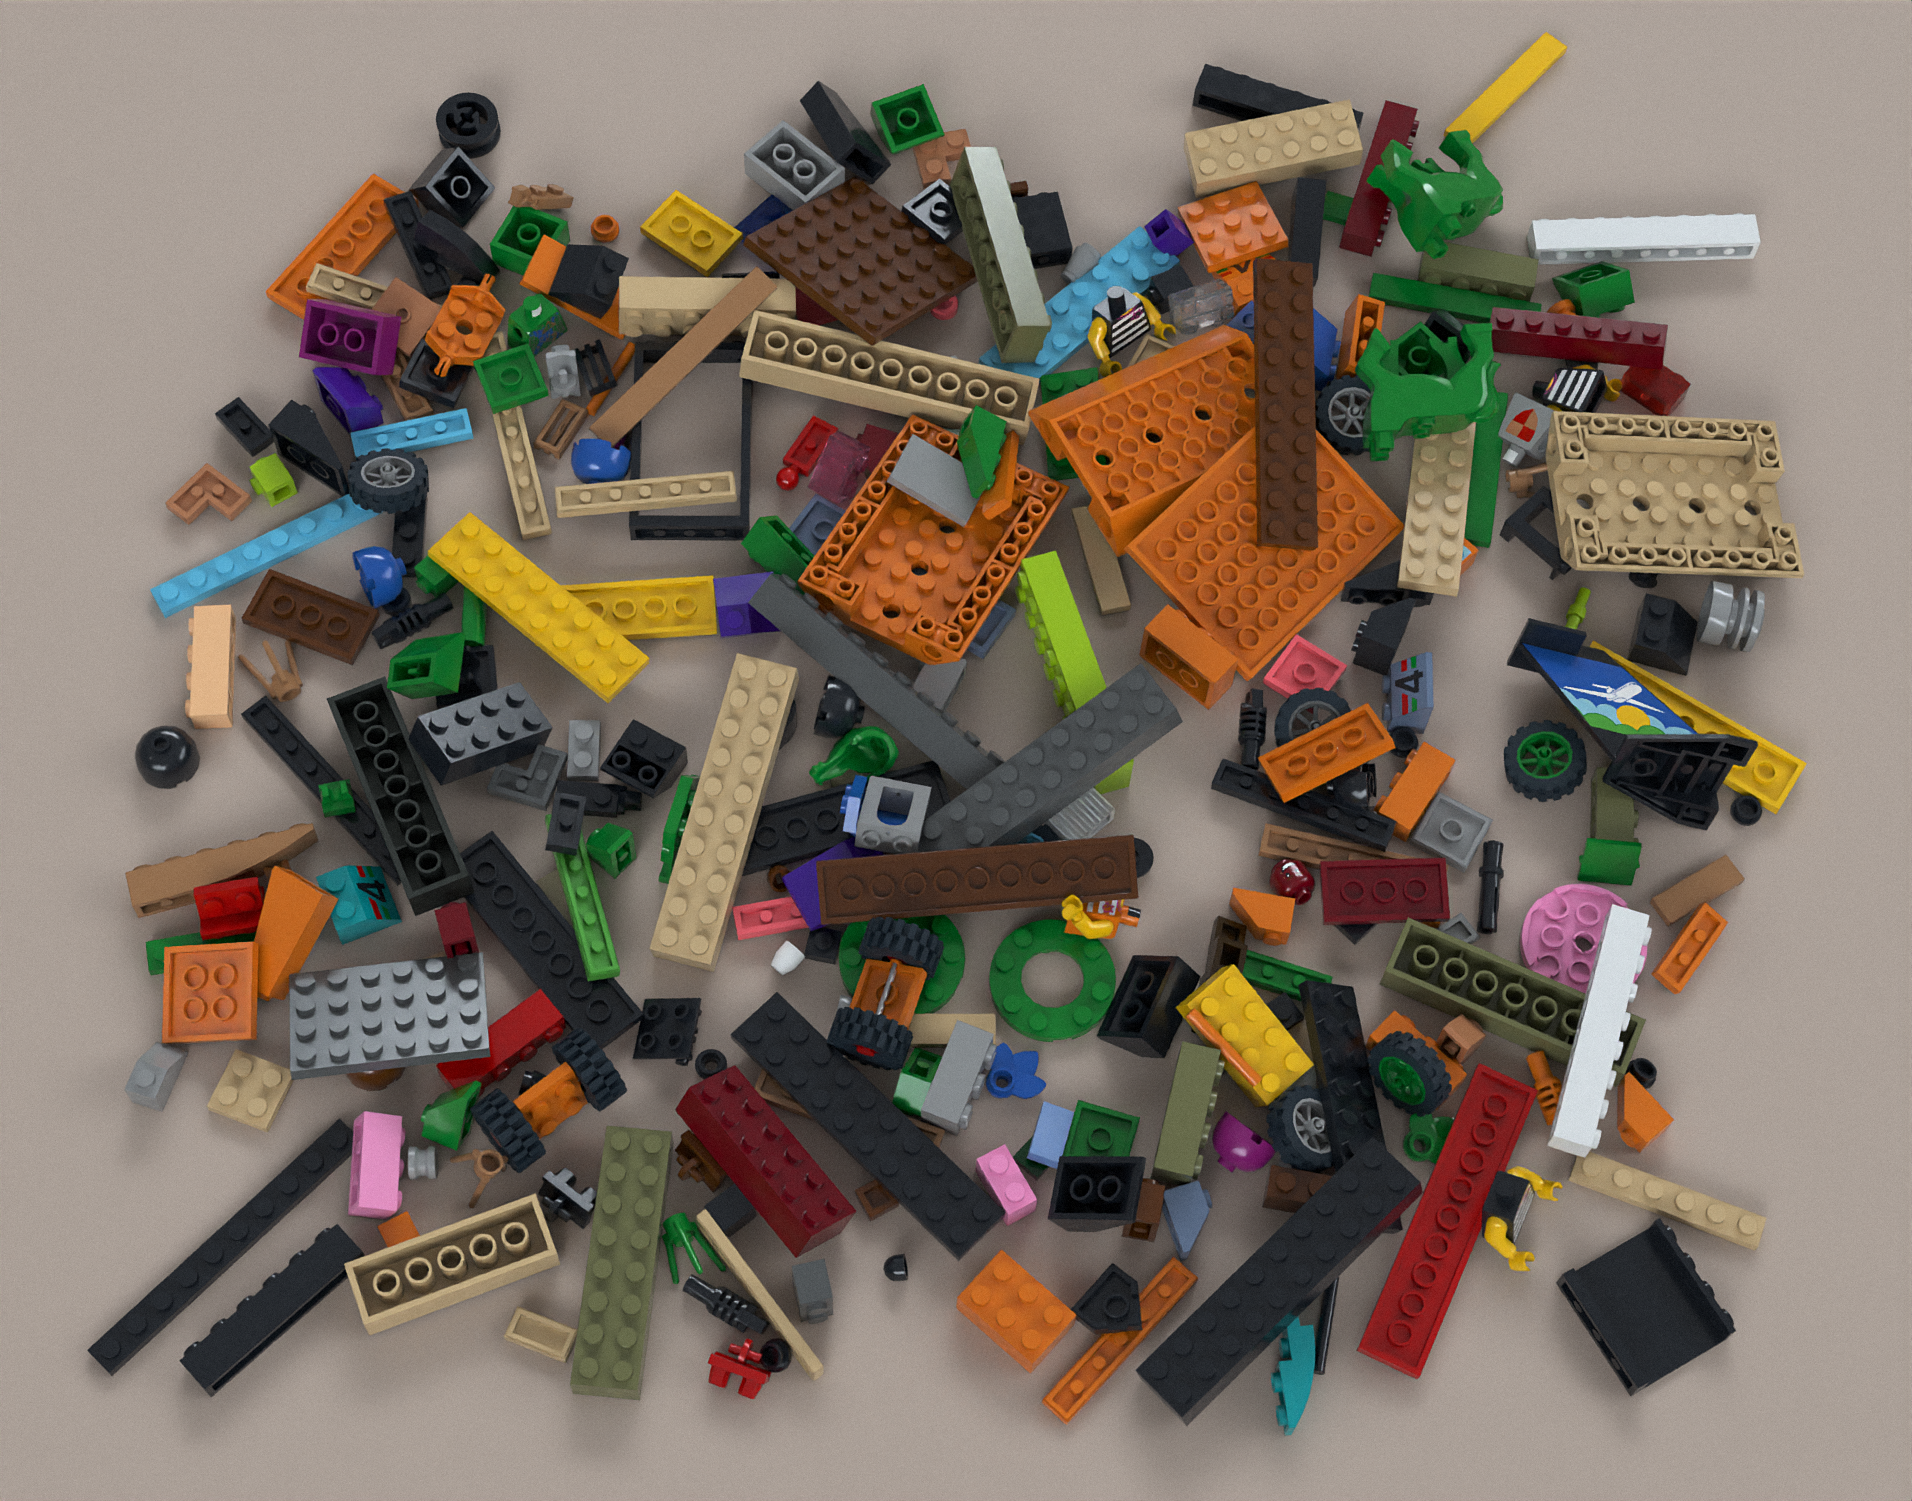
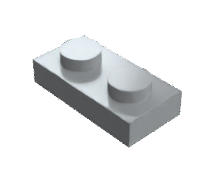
M569 720L568 781H599L600 720Z

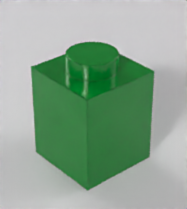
M426 556L414 567L417 577L415 582L425 594L431 593L437 597L443 592L447 593L459 582L429 556Z

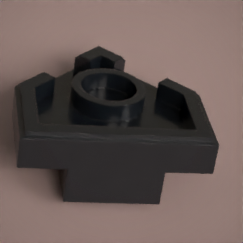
M1114 1263L1105 1270L1071 1308L1077 1315L1076 1320L1095 1335L1142 1330L1138 1282Z

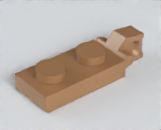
M521 184L512 187L508 203L515 207H532L536 210L570 208L574 197L564 193V188L555 184H548L547 187L530 185V188Z

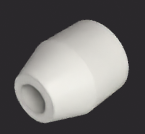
M786 940L776 951L771 966L778 973L784 975L794 970L805 956Z

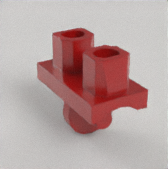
M748 1338L743 1346L731 1343L728 1352L739 1356L738 1359L715 1351L714 1354L711 1353L708 1364L712 1365L708 1383L726 1388L732 1373L740 1375L743 1379L737 1393L750 1399L757 1397L762 1386L769 1382L772 1372L747 1363L750 1360L759 1364L763 1355L752 1351L754 1341Z

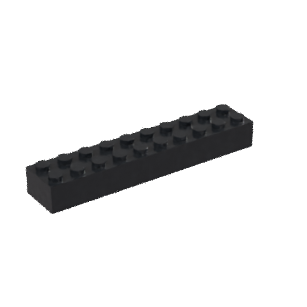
M1372 1137L1135 1370L1140 1379L1188 1426L1423 1193L1421 1182Z

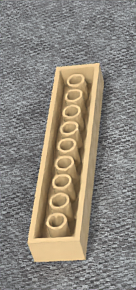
M754 310L739 373L741 378L910 418L913 414L932 424L953 429H961L962 422L977 405L1007 421L1004 434L1014 430L1020 436L1019 445H1024L1031 422L1028 412L1034 408L1040 380L890 342L880 341L871 346L856 334Z
M739 653L736 654L649 949L654 957L711 972L715 971L732 907L798 685L799 675L795 667Z

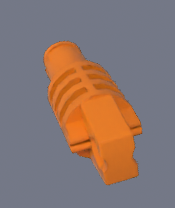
M1538 1051L1528 1055L1526 1061L1535 1081L1533 1087L1538 1090L1536 1094L1537 1102L1540 1105L1539 1107L1545 1122L1549 1126L1553 1124L1562 1085L1560 1079L1557 1076H1553L1544 1051Z

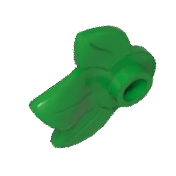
M1417 1113L1411 1115L1409 1118V1133L1403 1139V1150L1406 1156L1416 1162L1429 1160L1435 1164L1454 1118L1446 1116L1433 1118L1432 1113L1422 1117L1417 1116ZM1415 1140L1421 1142L1422 1151H1417L1414 1148L1413 1143Z

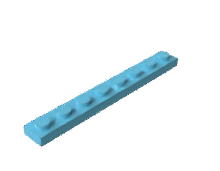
M347 494L150 589L162 614L167 618L381 513H374L372 509H362L361 505H356L352 501V497Z

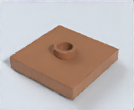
M395 277L371 310L401 316L397 349L411 358L420 340L425 339L427 331L433 325L441 307Z

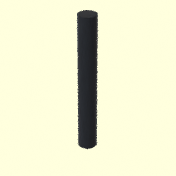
M1339 1277L1323 1293L1315 1344L1314 1374L1318 1375L1325 1374Z

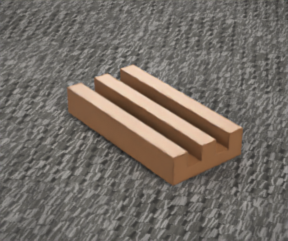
M562 398L533 442L534 448L537 450L541 448L548 455L552 453L555 458L560 460L589 416L588 410ZM567 408L570 409L549 443L545 442ZM578 413V415L574 419L573 423L571 424V426L569 427V429L567 430V432L565 433L557 447H555L560 438L562 437V435L564 434V432L566 431V429L568 428L569 424L575 417V415Z

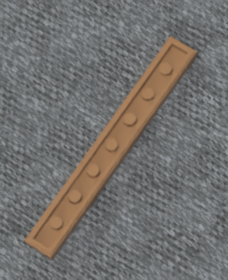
M756 266L589 427V430L598 439L610 441L611 448H613L746 320L754 310L776 291L777 286Z

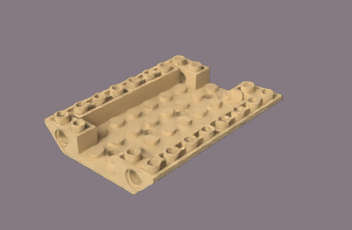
M1552 412L1545 456L1560 555L1574 570L1780 578L1804 577L1795 523H1783L1775 483L1785 470L1775 421ZM1582 499L1586 501L1590 509L1582 508L1577 503V500ZM1633 502H1640L1641 504H1643L1646 511L1638 510V508L1633 505ZM1689 504L1697 505L1701 513H1695L1689 507ZM1744 506L1752 507L1756 515H1751L1745 510Z

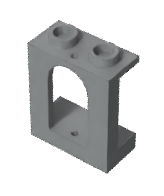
M870 776L857 823L854 846L893 854L918 852L924 819H926L932 787ZM883 810L908 815V819L901 825H888L878 819L877 811Z

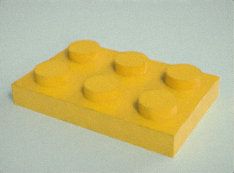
M675 190L640 226L641 234L706 277L743 240L742 232L678 190Z

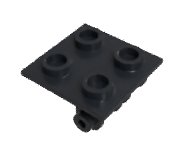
M645 999L642 1011L644 1019L640 1021L633 1059H676L675 1063L677 1065L688 1066L689 1061L693 1059L691 1054L692 1044L697 1039L694 1034L698 1033L697 1023L699 1016L702 1015V1010H700L702 999Z

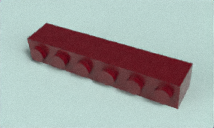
M1385 100L1342 233L1339 248L1372 257L1375 246L1381 247L1385 231L1380 229L1382 224L1388 225L1392 209L1387 207L1391 201L1380 188H1373L1367 182V179L1376 165L1382 164L1384 167L1381 154L1392 139L1409 150L1412 149L1413 143L1408 141L1410 136L1416 137L1420 121L1415 120L1417 108Z
M1493 307L1490 323H1492L1491 339L1493 352L1663 369L1668 325L1498 307Z

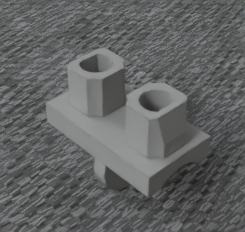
M567 344L552 346V352L546 353L551 398L556 399L560 396L568 397L569 395L581 396L575 350L570 351Z

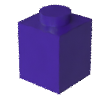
M1167 209L1144 226L1153 245L1164 254L1168 253L1169 256L1175 255L1177 257L1194 243L1185 224Z

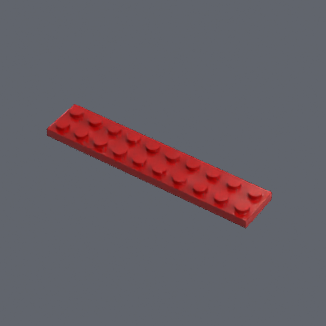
M1479 1063L1476 1066L1356 1351L1412 1378L1418 1379L1420 1377L1482 1228V1209L1497 1172H1505L1538 1092L1537 1089Z

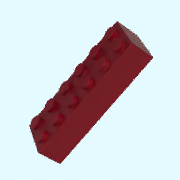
M736 1065L688 1088L675 1111L795 1258L839 1235L856 1213V1210Z

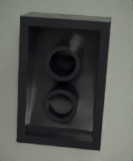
M291 400L268 424L278 455L342 497L349 494V487L342 464L316 418V413L305 404L301 406Z
M1059 1156L1048 1220L1068 1232H1098L1135 1223L1146 1158L1137 1156Z

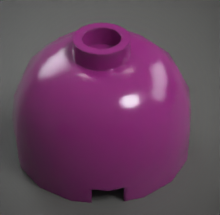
M1225 1111L1218 1120L1212 1135L1213 1148L1220 1155L1217 1162L1232 1173L1236 1168L1246 1173L1255 1172L1263 1168L1276 1153L1272 1144L1251 1128L1240 1123L1241 1121L1232 1114Z

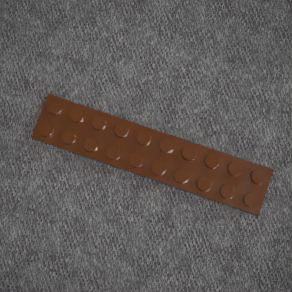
M1256 258L1253 261L1257 546L1315 550L1318 548L1313 265L1312 263Z
M1133 834L816 861L821 925L870 921V919H876V917L898 919L1062 905V902L1070 895L1077 896L1082 903L1139 898Z

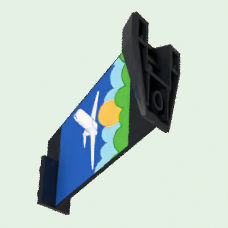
M1528 618L1507 660V666L1540 673L1612 760L1602 777L1603 782L1677 824L1707 831L1719 811L1717 792L1733 765L1742 767L1747 765L1758 746L1757 741L1730 734H1698L1605 651L1583 646L1582 644L1587 637L1586 632Z

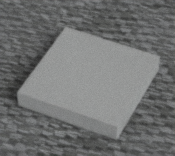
M1438 791L1409 844L1435 858H1446V864L1465 873L1493 819Z

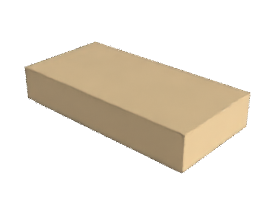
M517 1306L504 1334V1339L566 1363L576 1342L577 1329Z

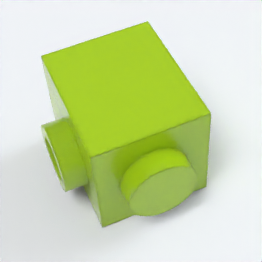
M276 453L268 457H262L255 464L249 466L253 476L249 482L257 495L263 494L271 507L298 494L292 476Z

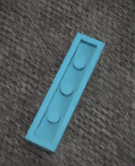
M467 408L350 433L356 460L360 455L366 456L368 452L373 450L379 452L385 448H390V451L402 449L405 453L474 439Z

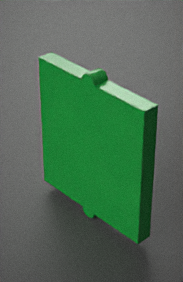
M1587 838L1583 855L1579 856L1580 867L1577 880L1632 886L1635 871L1640 867L1638 860L1642 843Z

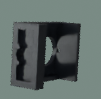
M1543 486L1505 520L1500 536L1507 542L1516 536L1553 568L1549 578L1554 580L1560 573L1563 575L1567 574L1572 567L1561 558L1560 548L1553 545L1529 524L1546 508L1554 513L1551 491Z

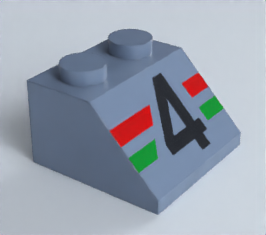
M1425 652L1390 665L1388 674L1383 675L1381 690L1382 693L1387 694V703L1384 702L1382 706V720L1387 721V732L1407 728L1414 733L1424 734L1434 708L1432 652Z

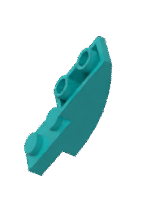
M1299 1316L1282 1332L1283 1338H1279L1280 1356L1282 1359L1286 1358L1287 1361H1279L1275 1372L1271 1373L1273 1393L1279 1394L1280 1405L1276 1406L1278 1426L1284 1427L1285 1436L1292 1435L1304 1412L1314 1376L1313 1325L1300 1326Z

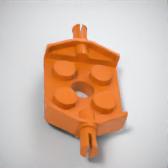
M485 274L480 286H451L447 299L425 337L426 343L440 357V361L434 369L437 375H439L442 369L440 376L445 377L450 366L454 364L474 366L473 361L481 359L485 354L506 311L490 292L493 284L496 282L494 276H491L489 280L490 274ZM465 326L471 333L464 335L459 333L456 328Z

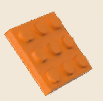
M1257 181L1178 207V216L1189 231L1194 241L1193 245L1208 274L1288 247V238Z
M237 942L164 947L162 1043L183 1044L257 1040L259 943Z

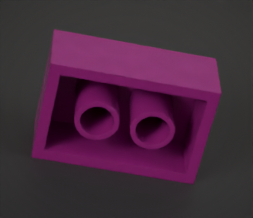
M307 299L299 357L372 375H392L401 316L327 299Z

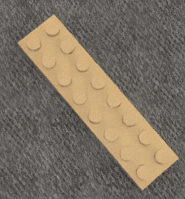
M1476 422L1461 431L1430 434L1429 437L1424 439L1414 438L1397 588L1457 597Z

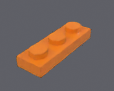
M1706 902L1699 904L1651 975L1673 994L1680 993L1729 922Z

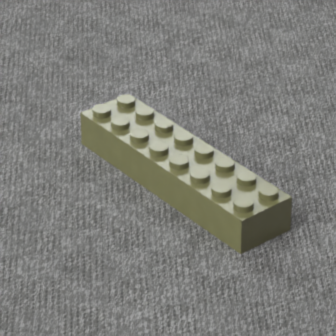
M964 147L950 187L952 188L959 219L962 221L963 233L1002 363L1035 362L1039 351L1042 350L1047 333L1051 331L1052 320L1051 316L1047 315L1044 305L1045 297L1043 292H1040L1038 285V274L1032 266L1031 251L1025 243L1024 227L1019 223L1017 205L1011 197V185L1006 180L1004 174V162L999 157L997 147Z
M1409 917L1379 983L1386 988L1455 1018L1463 1014L1466 1018H1471L1479 1023L1483 1030L1531 1051H1544L1546 1057L1566 1066L1568 1065L1586 995L1581 991ZM1632 1013L1626 1031H1621L1619 1041L1623 1042L1620 1058L1618 1061H1613L1611 1069L1616 1071L1614 1087H1617L1626 1073L1646 1019Z
M606 1126L570 1380L573 1394L640 1400L663 1230L662 1223L664 1222L674 1146L671 1131Z

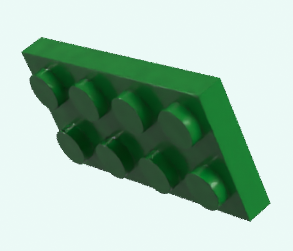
M1098 368L1041 375L1042 405L1100 380ZM1046 444L1048 477L1056 481L1079 478L1068 459L1064 458L1057 461ZM1096 456L1098 463L1107 465L1106 456Z

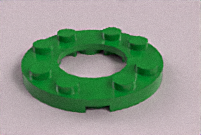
M946 915L898 918L904 920L907 924L911 925L913 923L918 925L920 929L925 928L929 930V934H935L939 937L938 940L944 943V949L935 975L930 980H925L914 1014H933L952 999L963 978L965 950L962 938L953 922ZM869 921L851 922L842 937L839 948L840 976L851 998L854 996L866 962L862 955L859 954V947Z
M1039 920L1019 927L999 945L990 966L989 986L992 1002L998 1014L1015 1031L1037 1041L1053 1042V1040L1068 1038L1073 1040L1085 1035L1103 1020L1114 997L1116 986L1115 968L1106 947L1098 938L1090 940L1084 935L1065 933L1066 921ZM1060 952L1070 956L1079 965L1083 974V988L1079 996L1070 1004L1059 1008L1044 1007L1035 1003L1025 993L1021 983L1022 971L1026 963L1037 954Z

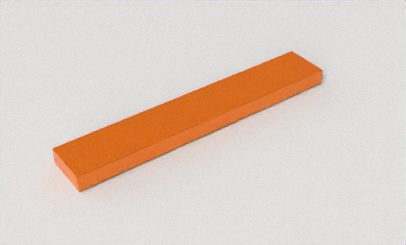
M1173 1256L1139 1294L1142 1330L1102 1334L1043 1398L1042 1403L1067 1425L1198 1281V1277Z

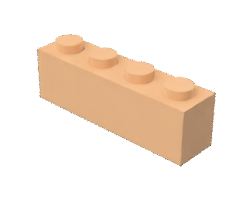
M231 605L194 606V618H189L188 623L189 634L193 636V644L188 645L187 648L188 661L192 663L191 672L186 674L188 691L191 690L190 700L185 701L186 717L191 718L195 729L233 727L236 616Z

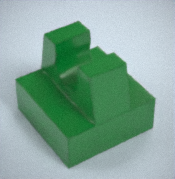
M350 779L318 785L325 818L356 812Z

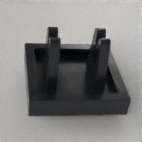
M493 645L464 646L458 693L436 696L437 709L498 689Z

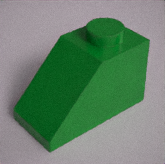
M607 823L602 829H595L587 839L588 856L614 879L637 859L633 833L629 829Z
M915 1047L900 1073L892 1103L901 1112L907 1115L921 1116L922 1106L943 1056Z
M473 1081L439 1095L433 1104H427L421 1115V1122L424 1123L421 1136L457 1151L471 1134L474 1117L470 1108L478 1102L481 1083Z

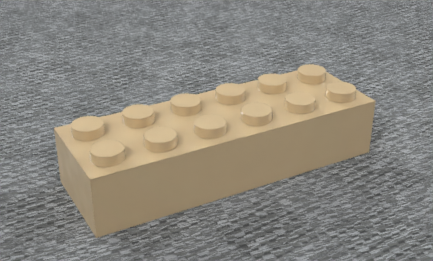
M1350 99L1187 132L1184 134L1183 146L1196 198L1219 194L1255 181L1259 185L1360 165L1363 153Z
M619 276V334H626L630 337H638L642 334H651L657 337H668L670 335L685 336L744 278ZM770 279L777 286V290L756 310L795 320V285L787 279ZM753 313L729 336L747 338Z
M535 1193L347 1262L344 1266L363 1324L369 1335H373L558 1266L560 1261Z

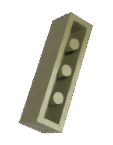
M1445 242L1449 250L1442 258L1433 259L1426 251L1422 252L1417 281L1530 302L1535 288L1539 259Z

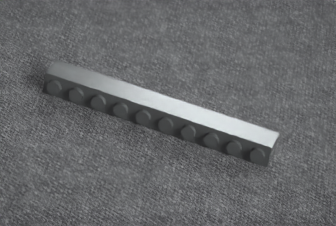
M770 574L748 602L833 676L848 684L861 700L966 789H969L1005 762L996 752L990 750L988 753L980 746L982 741L969 730L964 732L956 726L958 720L945 710L941 713L933 706L935 701L923 691L916 692L910 686L912 681L899 671L895 674L887 667L889 662L882 655L875 651L873 654L864 647L866 642L854 632L848 634L842 629L841 625L843 623L830 612L826 615L818 608L820 603L808 593L802 595L795 589L797 586L796 582L786 574L781 576L779 574Z

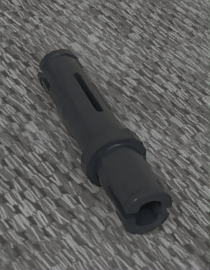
M1495 840L1483 843V864L1479 868L1481 890L1477 932L1482 934L1497 932L1500 881L1504 877V870L1501 866L1504 844Z

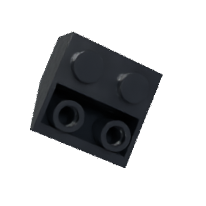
M633 719L601 765L600 770L654 799L673 786L688 763L687 751L685 746Z

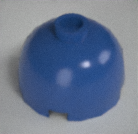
M580 439L579 445L576 442L573 443L571 465L574 475L581 482L592 484L622 481L627 475L631 462V451L626 447L620 445L619 450L611 448L610 441L601 439Z
M376 546L352 552L356 571L359 570L361 577L359 581L370 605L377 608L393 601L401 593L403 587L402 576L407 574L402 559H395L389 550Z

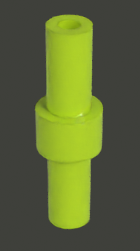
M1581 587L1579 589L1574 604H1571L1567 611L1565 627L1577 630L1578 625L1583 622L1587 612L1585 607L1591 593L1588 588Z

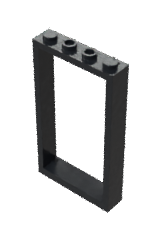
M649 340L635 342L634 384L644 375V363H657L678 341L656 342ZM742 341L722 342L701 363H741L745 343ZM742 378L740 516L639 515L640 511H629L631 540H744L750 531L752 380ZM642 420L632 429L630 480L641 479Z

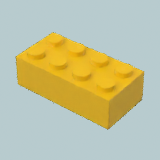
M1234 964L1219 969L1175 1007L1207 1047L1216 1049L1185 1017L1195 1008L1262 1077V1080L1255 1087H1252L1220 1053L1219 1060L1225 1061L1224 1069L1255 1107L1268 1106L1314 1065Z

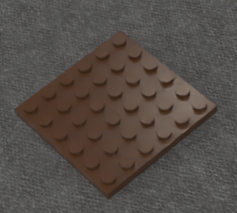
M856 176L746 236L743 246L871 346L978 282L974 267L968 261L952 251L947 245L937 243L930 237L926 229L917 227L909 220L905 213L901 212Z

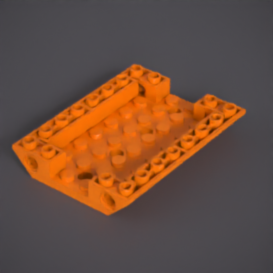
M1222 325L1028 412L1029 417L1056 460L1059 461L1067 458L1090 494L1092 500L1087 510L1117 558L1126 554L1127 552L1124 548L1255 425V398L1248 397L1244 392L1245 389L1255 390L1254 344L1247 333L1227 325ZM1199 410L1205 411L1210 419L1201 420L1196 416L1195 412ZM1146 434H1157L1160 442L1153 443L1149 441ZM1104 455L1108 457L1111 464L1101 465L1097 462L1096 456Z
M912 414L798 580V585L805 593H808L820 603L818 608L826 615L830 612L843 624L928 665L959 662L1020 568L1021 559L1027 557L1069 491V486L1016 463L1012 506L988 520L982 514L984 490L968 522L962 527L886 482L912 434L962 462L957 445L958 435ZM950 526L955 531L947 534L942 532L940 528ZM922 568L927 571V574L918 576L912 570ZM891 610L897 612L899 616L890 619L885 617L883 613Z

